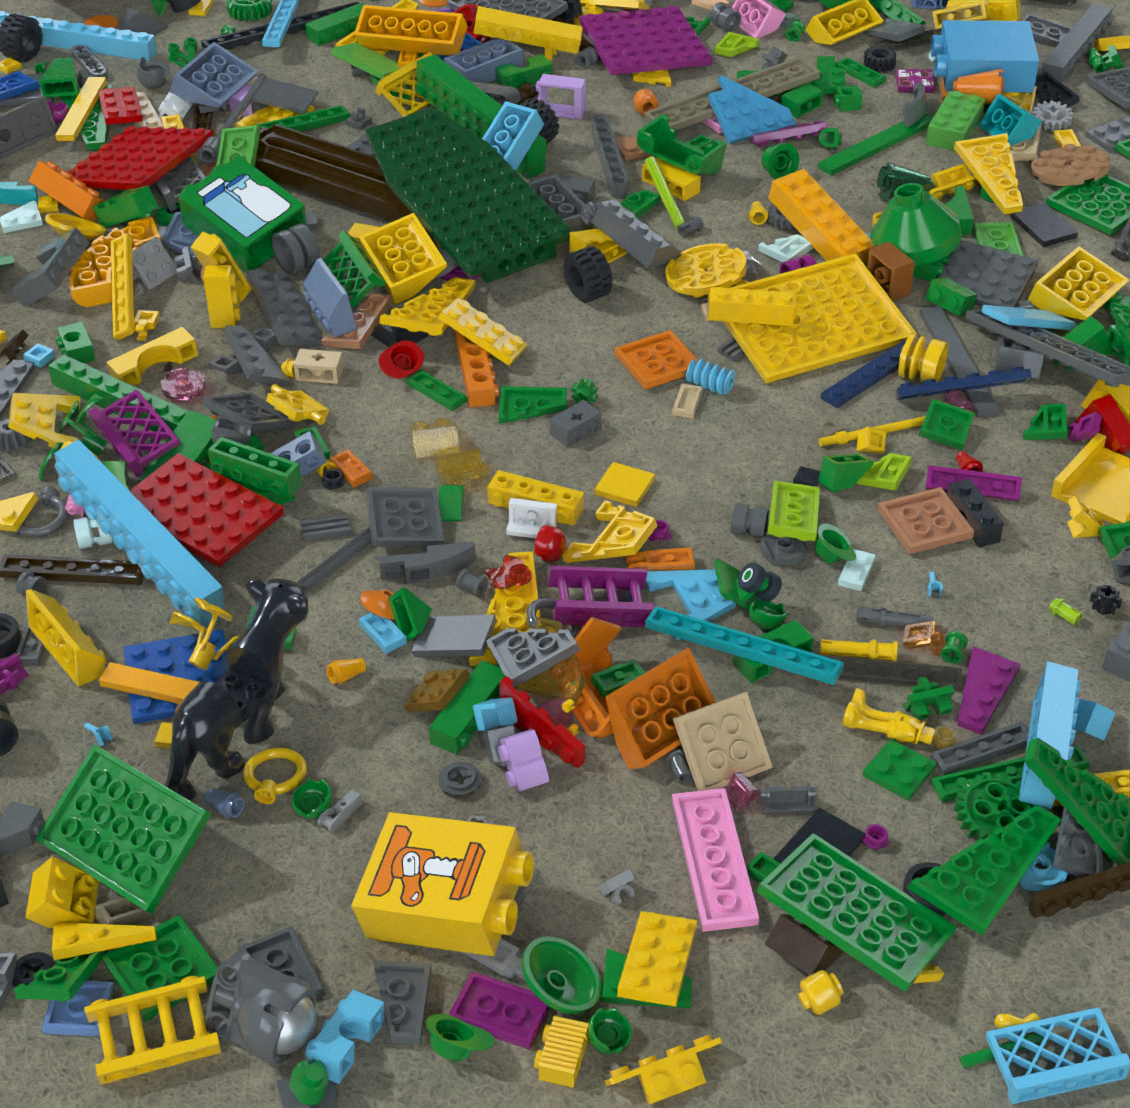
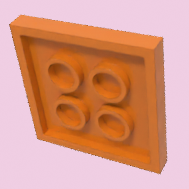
M671 330L614 348V355L645 390L686 377L691 361L693 359H696L697 363L699 361Z

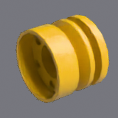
M911 333L900 354L898 376L906 378L909 373V379L914 381L920 372L921 383L930 379H935L936 382H939L946 364L949 348L948 342L933 339L929 346L926 347L927 340L925 336H921L918 340V335Z

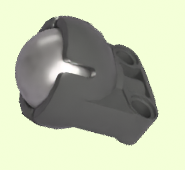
M237 951L220 965L216 971L207 1006L206 1026L211 1034L217 1032L219 1038L224 1037L248 1049L256 1058L266 1063L281 1064L291 1053L301 1049L311 1039L316 1027L315 1004L317 995L315 990L306 981L297 977L287 976L254 960L245 951Z

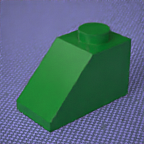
M860 453L823 456L819 483L826 486L827 490L832 492H840L841 489H851L873 466L874 461Z

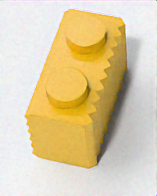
M553 1016L552 1024H546L543 1032L542 1042L545 1043L543 1050L538 1049L535 1057L534 1068H538L539 1080L574 1088L588 1043L586 1034L589 1023Z

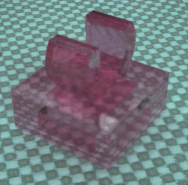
M742 772L734 773L726 787L728 800L738 811L747 809L750 802L756 801L760 794V790H757L752 784L753 782L748 780Z

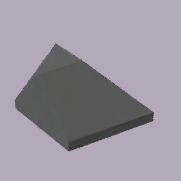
M127 7L119 30H131L138 33L146 32L147 34L155 35L168 27V25L140 11Z

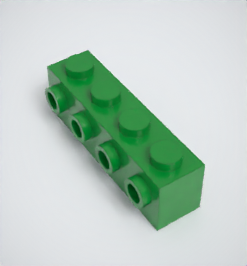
M220 437L208 449L211 470L215 473L289 499L302 486L300 464L224 437Z

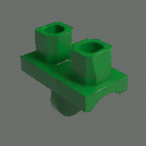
M920 677L917 681L918 686L911 687L912 694H909L907 702L903 703L905 711L910 710L913 717L918 720L929 718L931 713L928 706L931 705L935 706L939 716L949 714L953 710L951 697L954 694V689L952 685L938 688L937 682L929 683L926 677Z

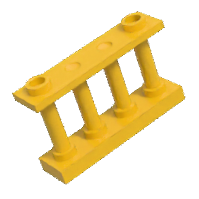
M189 976L182 979L180 983L110 1001L108 999L96 1000L91 1003V1006L84 1007L88 1022H98L104 1059L102 1063L95 1064L101 1085L221 1053L217 1032L212 1034L207 1032L199 994L208 992L204 976L199 978L198 976ZM187 998L195 1035L193 1039L181 1042L177 1040L169 1002ZM157 1005L165 1043L163 1047L151 1050L146 1045L139 1010ZM127 1013L135 1051L132 1053L133 1055L120 1058L116 1054L109 1018Z

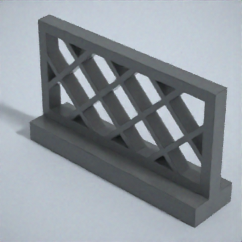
M189 156L154 182L153 185L171 212L177 209L176 202H179L178 196L181 194L179 192H182L186 187L185 185L197 184L206 177L192 157Z

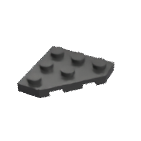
M507 628L486 640L504 675L514 681L513 687L525 683L530 678L548 670L555 664L570 658L573 654L580 651L569 630L559 629L558 633H548L547 629H529L527 632H518L516 628Z

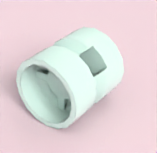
M87 517L74 519V528L80 550L91 548L94 546V543H98L100 546L113 543L112 537L102 532L95 519L89 520ZM92 527H98V535L93 536Z

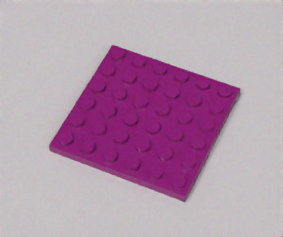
M655 7L648 10L637 9L636 11L604 12L603 14L580 16L579 22L593 43L595 50L610 75L712 65L713 58L679 7Z

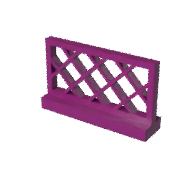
M138 389L101 411L96 407L88 411L95 426L120 458L126 461L127 467L136 478L144 473L142 470L144 466L181 444L179 439ZM139 399L137 406H128L133 400ZM113 412H120L118 418H109L108 415ZM135 412L133 418H124L125 413ZM141 412L149 413L147 419H138ZM121 424H130L128 431L119 430ZM145 425L143 431H134L135 426ZM160 425L158 432L149 431L150 426ZM131 437H140L138 444L129 443ZM146 437L155 438L153 444H144ZM161 438L171 439L166 444H159ZM142 450H151L150 454L142 459L140 458Z

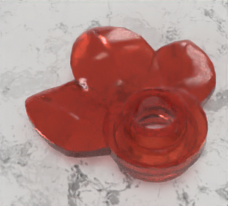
M510 555L504 556L503 567L485 569L488 579L493 581L491 587L496 589H507L514 585L523 586L532 579V573L523 560Z

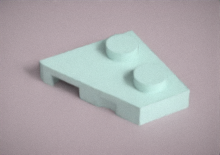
M35 200L0 217L3 233L43 225Z
M798 234L788 238L775 239V244L766 245L764 242L758 244L759 252L782 263L791 259L796 260V258L805 255L813 249L811 243Z

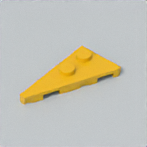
M57 922L54 923L53 958L54 960L154 941L157 940L155 926Z

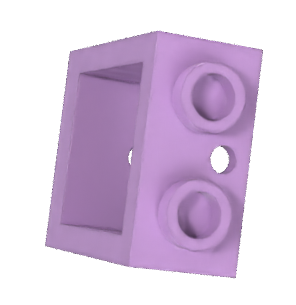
M543 74L540 81H537L536 92H539L538 101L542 100L546 105L549 104L557 117L582 120L586 111V79ZM548 87L574 90V106L548 103Z

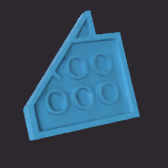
M720 76L718 79L722 90L709 93L707 97L729 144L750 139V135L771 130L779 131L781 128L795 127L796 125L789 108L724 76Z

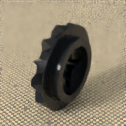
M41 952L22 956L16 962L12 981L13 987L16 988L21 983L27 986L34 981V976L29 977L27 969L35 973L41 969L48 970L56 965L55 960L50 955Z

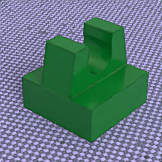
M1114 44L1107 48L1109 52L1102 56L1104 65L1107 69L1115 66L1117 69L1123 68L1124 65Z

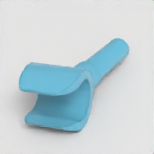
M930 572L927 595L931 597L932 590H936L939 592L940 597L943 585L941 582L936 581L935 573Z
M88 722L85 723L84 727L94 734L99 746H103V741L113 740L108 726L98 728Z

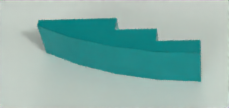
M0 181V203L25 205L35 200L38 205L39 196L35 185L19 186L18 182Z

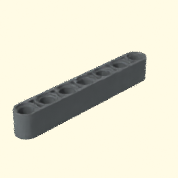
M595 115L592 117V137L610 194L616 199L625 198L628 195V177L609 119L605 115Z

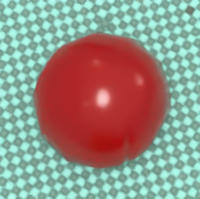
M543 525L536 535L534 543L535 555L541 557L542 561L549 563L559 560L567 546L563 531L551 525Z

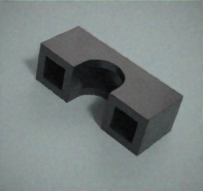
M970 479L948 484L947 495L960 513L967 517L968 523L974 530V537L972 539L976 545L981 548L1000 543L1004 522Z

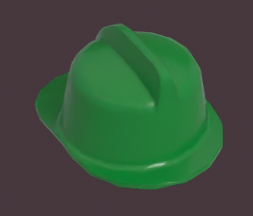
M821 524L818 527V536L814 548L825 563H835L841 559L854 561L857 558L849 538L843 531L830 524Z
M433 1014L426 1020V1027L431 1033L430 1046L435 1053L443 1058L462 1061L470 1055L472 1050H486L495 1043L494 1036L488 1031L465 1023L454 1016Z

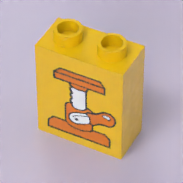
M389 812L351 907L366 938L495 956L502 934L511 935L516 927L518 907L514 898L518 886L527 887L532 880L534 857L531 852L523 850L516 827Z

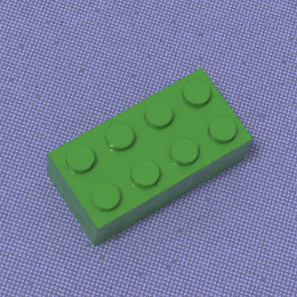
M949 91L928 126L926 145L956 151L954 149L955 142L969 140L982 119L985 98L978 95L963 94L959 91Z

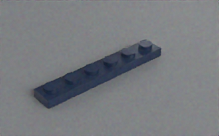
M906 340L823 391L820 399L835 408H839L898 370L900 354Z
M1014 367L1010 369V372L1002 373V370H993L988 372V375L980 376L979 373H972L966 375V378L958 379L957 376L944 378V381L941 382L930 379L923 381L920 385H914L913 382L903 383L896 390L897 400L1028 382L1032 378L1031 369Z

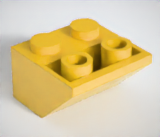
M52 856L32 874L25 918L46 928H54V923L57 922L93 924L99 880Z

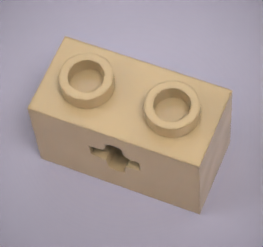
M299 349L294 362L296 381L338 384L343 371L342 352Z

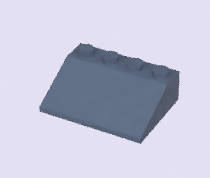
M213 42L174 75L170 92L187 102L220 108L252 80L259 71Z

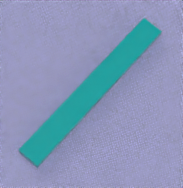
M657 606L645 621V628L835 685L844 669V662Z

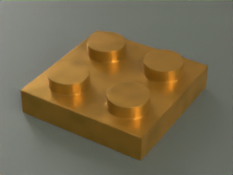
M466 668L430 671L423 676V681L418 687L409 693V698L404 702L403 707L410 713L444 710L470 678V674Z

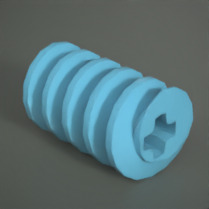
M702 358L698 363L696 359H693L688 366L686 380L688 383L702 386L706 390L709 389L712 392L717 391L720 395H726L733 387L736 373L734 370L728 373V368L723 367L720 371V365L716 364L713 367V363L710 361L705 365V360Z

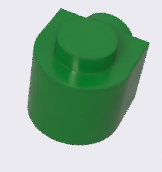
M826 128L821 131L819 142L823 148L838 149V145H842V134H839V128Z
M304 1060L298 1063L294 1070H292L289 1087L298 1101L306 1105H316L324 1099L329 1075L320 1060L314 1063Z

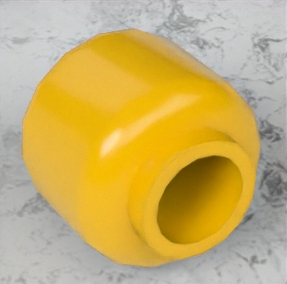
M820 970L801 980V992L797 996L805 1010L810 1008L815 1014L820 1015L838 1006L841 1003V995L844 992L834 973L829 974L824 970Z

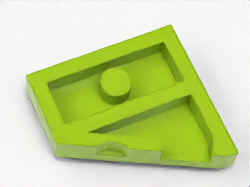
M728 32L715 46L714 54L733 57L758 47L760 39Z
M889 453L882 457L880 461L874 462L873 466L858 480L857 484L896 491L912 465L911 456Z

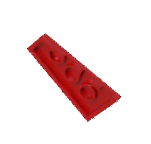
M508 676L504 677L500 681V699L513 697L517 723L512 725L521 730V732L535 730L540 745L544 749L551 750L557 754L563 762L570 763L576 768L585 763V745L561 723L556 726L550 714L543 707L538 710L529 702L531 697L524 690L519 693L512 686L514 681Z

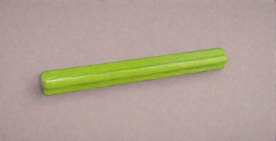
M650 156L645 159V164L677 230V226L685 222L655 158Z

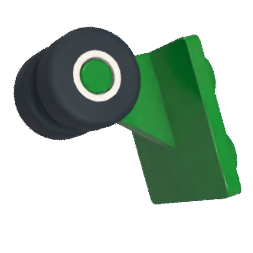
M718 558L714 561L720 594L726 600L739 604L745 610H749L751 603L757 598L764 602L772 601L781 590L782 580L780 576L771 571L766 572L763 566L755 562L747 564L740 571Z

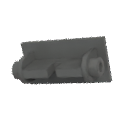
M810 785L791 786V790H786V787L766 786V789L759 791L762 814L816 812L814 800L816 798V788L810 787Z

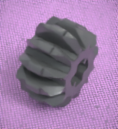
M5 418L4 421H0V451L7 449L10 453L12 449L19 451L20 446L26 448L27 443L31 442V438L8 428L9 419Z

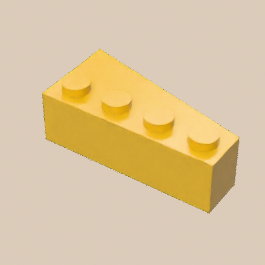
M949 0L946 8L980 0ZM988 0L991 16L984 19L1022 21L1020 0Z

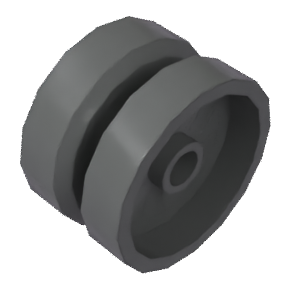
M304 224L294 225L288 230L275 233L272 237L275 257L281 268L289 275H295L302 272L304 268L309 269L313 267L316 260L320 258L317 241L313 233Z

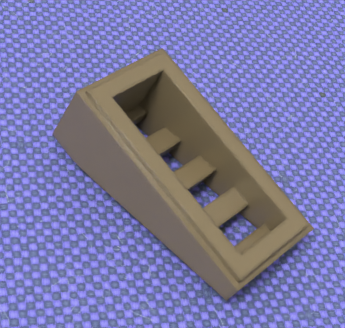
M125 897L96 905L95 921L97 924L135 925L160 912L161 907L158 904L153 914ZM133 906L135 910L131 911L129 907Z

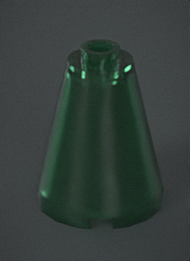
M885 163L886 166L880 168L877 179V187H880L881 193H878V196L883 202H890L894 197L896 188L907 183H918L928 193L934 187V182L929 175L893 163Z

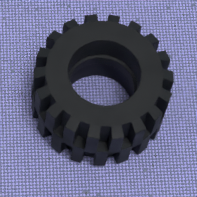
M16 13L6 16L0 26V52L8 58L24 62L32 60L34 56H37V52L42 44L43 36L41 33L42 28L39 26L40 23L35 18Z
M536 98L533 100L528 99L520 106L537 110L544 123L539 135L546 139L547 145L559 132L558 117L555 116V111L551 110L549 104L546 105L544 101H538Z
M588 246L566 255L563 264L564 275L569 289L579 301L588 303L611 292L613 287L612 272L608 261L598 248Z

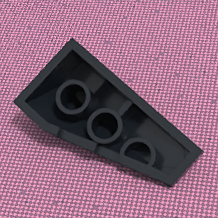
M382 325L374 330L371 336L387 347H391L400 341L418 343L429 336V334L422 331L410 332L405 328Z

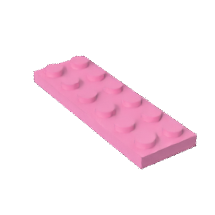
M720 788L672 794V805L702 932L759 925V915L726 789Z

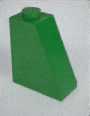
M1092 316L1063 337L1105 356L1112 354L1105 327ZM1052 359V361L1058 367L1061 366V364H1059V360ZM1062 365L1066 370L1074 368L1072 366Z

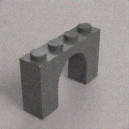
M74 228L45 245L36 257L42 263V266L19 280L11 293L23 306H28L59 288L90 242L77 228Z

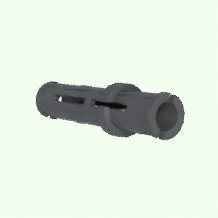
M858 606L856 622L879 624L878 627L887 625L931 632L933 616L886 610L884 607L873 609Z

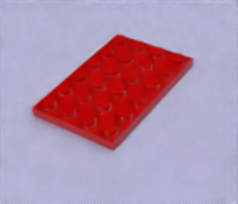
M179 453L130 490L136 499L186 550L218 567L225 564L284 514L282 506Z

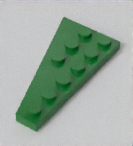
M1035 805L1014 818L1010 824L1003 828L999 827L993 831L992 835L985 839L981 838L955 854L943 865L932 868L928 874L920 879H914L910 882L908 889L983 936L1062 819L1041 806Z

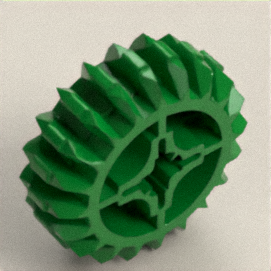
M227 0L226 2L228 14L234 20H245L246 22L251 20L253 22L257 19L260 21V18H265L272 12V0Z

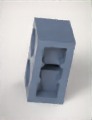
M310 431L271 453L299 463L301 477L326 463L321 444Z

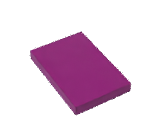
M471 971L449 1015L488 1031L496 1039L530 1050L551 1007L539 1000L530 990Z

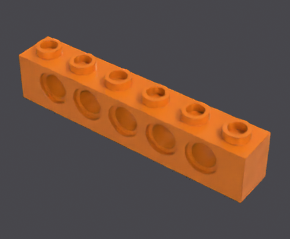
M452 328L466 395L468 396L469 408L495 405V397H499L498 384H494L496 383L495 371L493 370L489 352Z

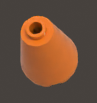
M1004 69L958 77L957 81H954L953 91H959L968 95H978L985 98V104L991 105L998 93L1003 95L1004 78H1002L1001 74H1004Z

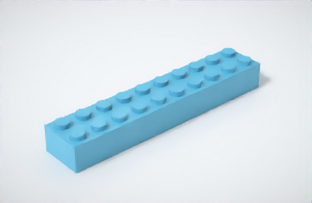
M79 439L55 452V469L59 474L57 481L61 489L71 494L75 504L81 505L91 520L95 519L105 535L109 534L113 538L116 547L120 550L123 549L133 564L137 563L147 579L151 578L155 582L159 592L166 594L170 598L175 609H180L186 616L194 619L205 628L208 627L212 619V613L198 607L194 599L195 597L204 599L210 604L225 610L223 587Z

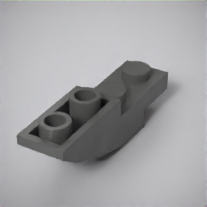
M475 541L427 546V552L379 557L381 580L406 578V584L433 580L457 572L476 561Z

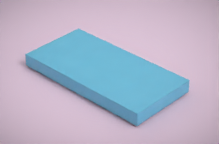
M983 305L982 308L983 314L1007 325L1073 330L1075 322L1048 310Z

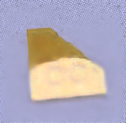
M539 617L534 629H547L548 633H558L559 629L565 630V627L559 621ZM573 654L570 658L564 659L514 688L519 691L524 690L527 693L561 701L572 699L574 704H577L586 679L576 654Z

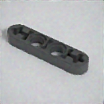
M75 45L71 48L73 58L84 70H87L88 75L108 78L106 68L87 46Z

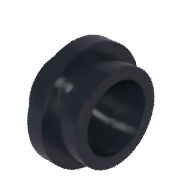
M337 469L327 470L322 477V485L327 489H338L345 484L344 475Z

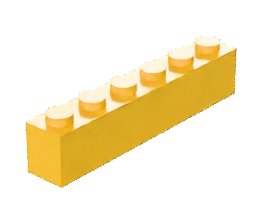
M478 6L473 34L577 54L581 42L582 26Z

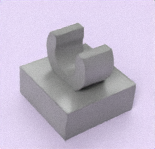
M630 869L607 880L598 888L603 896L611 893L612 902L618 905L622 903V899L619 896L620 891L625 892L628 898L635 896L634 889L628 885L635 878Z

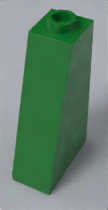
M72 57L54 59L39 80L43 96L47 98L78 95L79 88Z

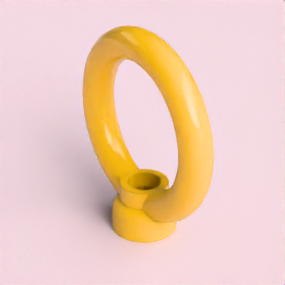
M270 748L255 754L249 759L244 767L243 778L247 786L255 791L254 797L259 803L272 804L277 794L293 790L304 780L307 773V764L303 756L294 750ZM284 758L296 765L297 770L295 774L282 783L276 784L269 779L259 782L254 777L256 767L269 759Z

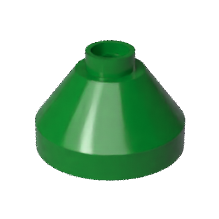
M907 183L896 188L894 197L890 200L871 231V240L874 247L890 242L915 262L914 266L929 264L946 257L958 247L962 239L958 215L930 193L924 191L922 185L918 183Z

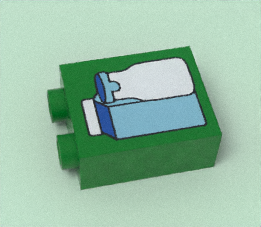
M239 155L226 164H218L209 176L197 184L187 185L178 196L183 225L197 236L205 232L220 237L239 269L245 273L248 270L257 269L275 256L272 247V237L275 233L288 230L297 224H304L306 226L305 205Z

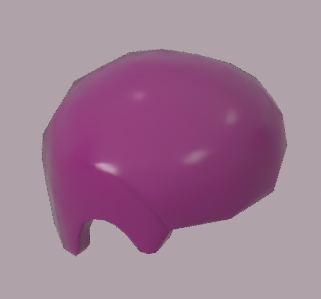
M47 101L55 124L63 122L69 112L67 104L59 101V104L55 105L52 101Z

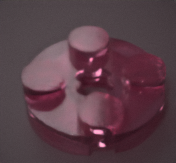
M178 368L169 371L165 375L166 378L161 380L163 395L173 403H180L200 397L204 394L206 387L204 375L196 370V373L191 372L189 368Z

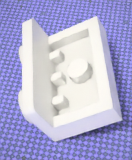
M169 92L158 108L160 112L158 117L161 120L164 114L168 116L179 114L181 120H183L193 103L184 101Z
M515 498L510 499L507 535L536 538L539 529L543 525L557 527V504Z

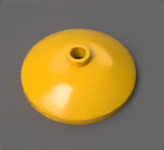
M48 213L45 217L47 224L61 236L77 228L90 241L104 235L106 231L104 226L78 216Z

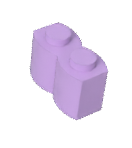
M527 730L500 739L501 746H498V752L501 760L507 763L508 772L505 775L510 787H514L515 791L520 792L549 782L547 768L535 730Z

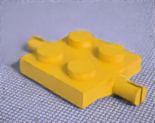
M277 384L272 385V393H268L266 402L274 406L275 410L287 415L291 421L300 422L304 419H310L319 425L324 424L326 421L325 417L328 416L329 412L327 407L301 390L288 391Z

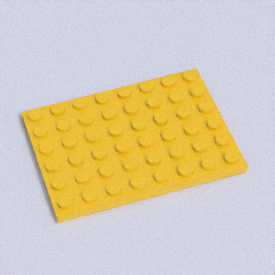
M856 253L730 287L734 289L795 293L796 309L792 326L723 321L765 384L891 348L907 340L911 333L917 334Z

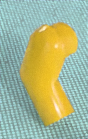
M1001 1013L996 1016L994 1023L996 1028L1001 1029L1038 1021L1040 1018L1035 1013H1031L1023 1019L1011 1014Z

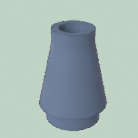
M210 788L204 795L205 803L211 805L226 818H237L244 810L245 801L239 793Z

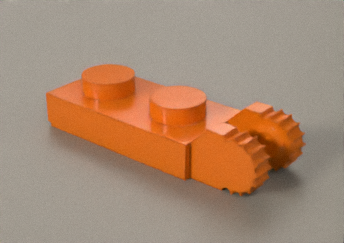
M692 548L646 550L644 552H637L636 555H628L625 558L626 564H628L630 569H647V571L695 570Z

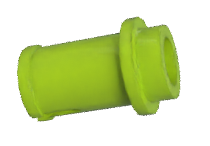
M1055 598L1049 607L1052 615L1055 616L1057 614L1073 626L1080 621L1083 615L1081 611L1079 612L1065 603L1063 598Z

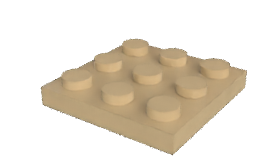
M742 692L673 718L697 791L720 789L773 768L747 692Z

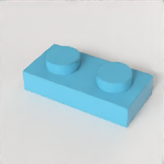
M373 613L359 618V626L385 654L407 644L406 636L390 619Z

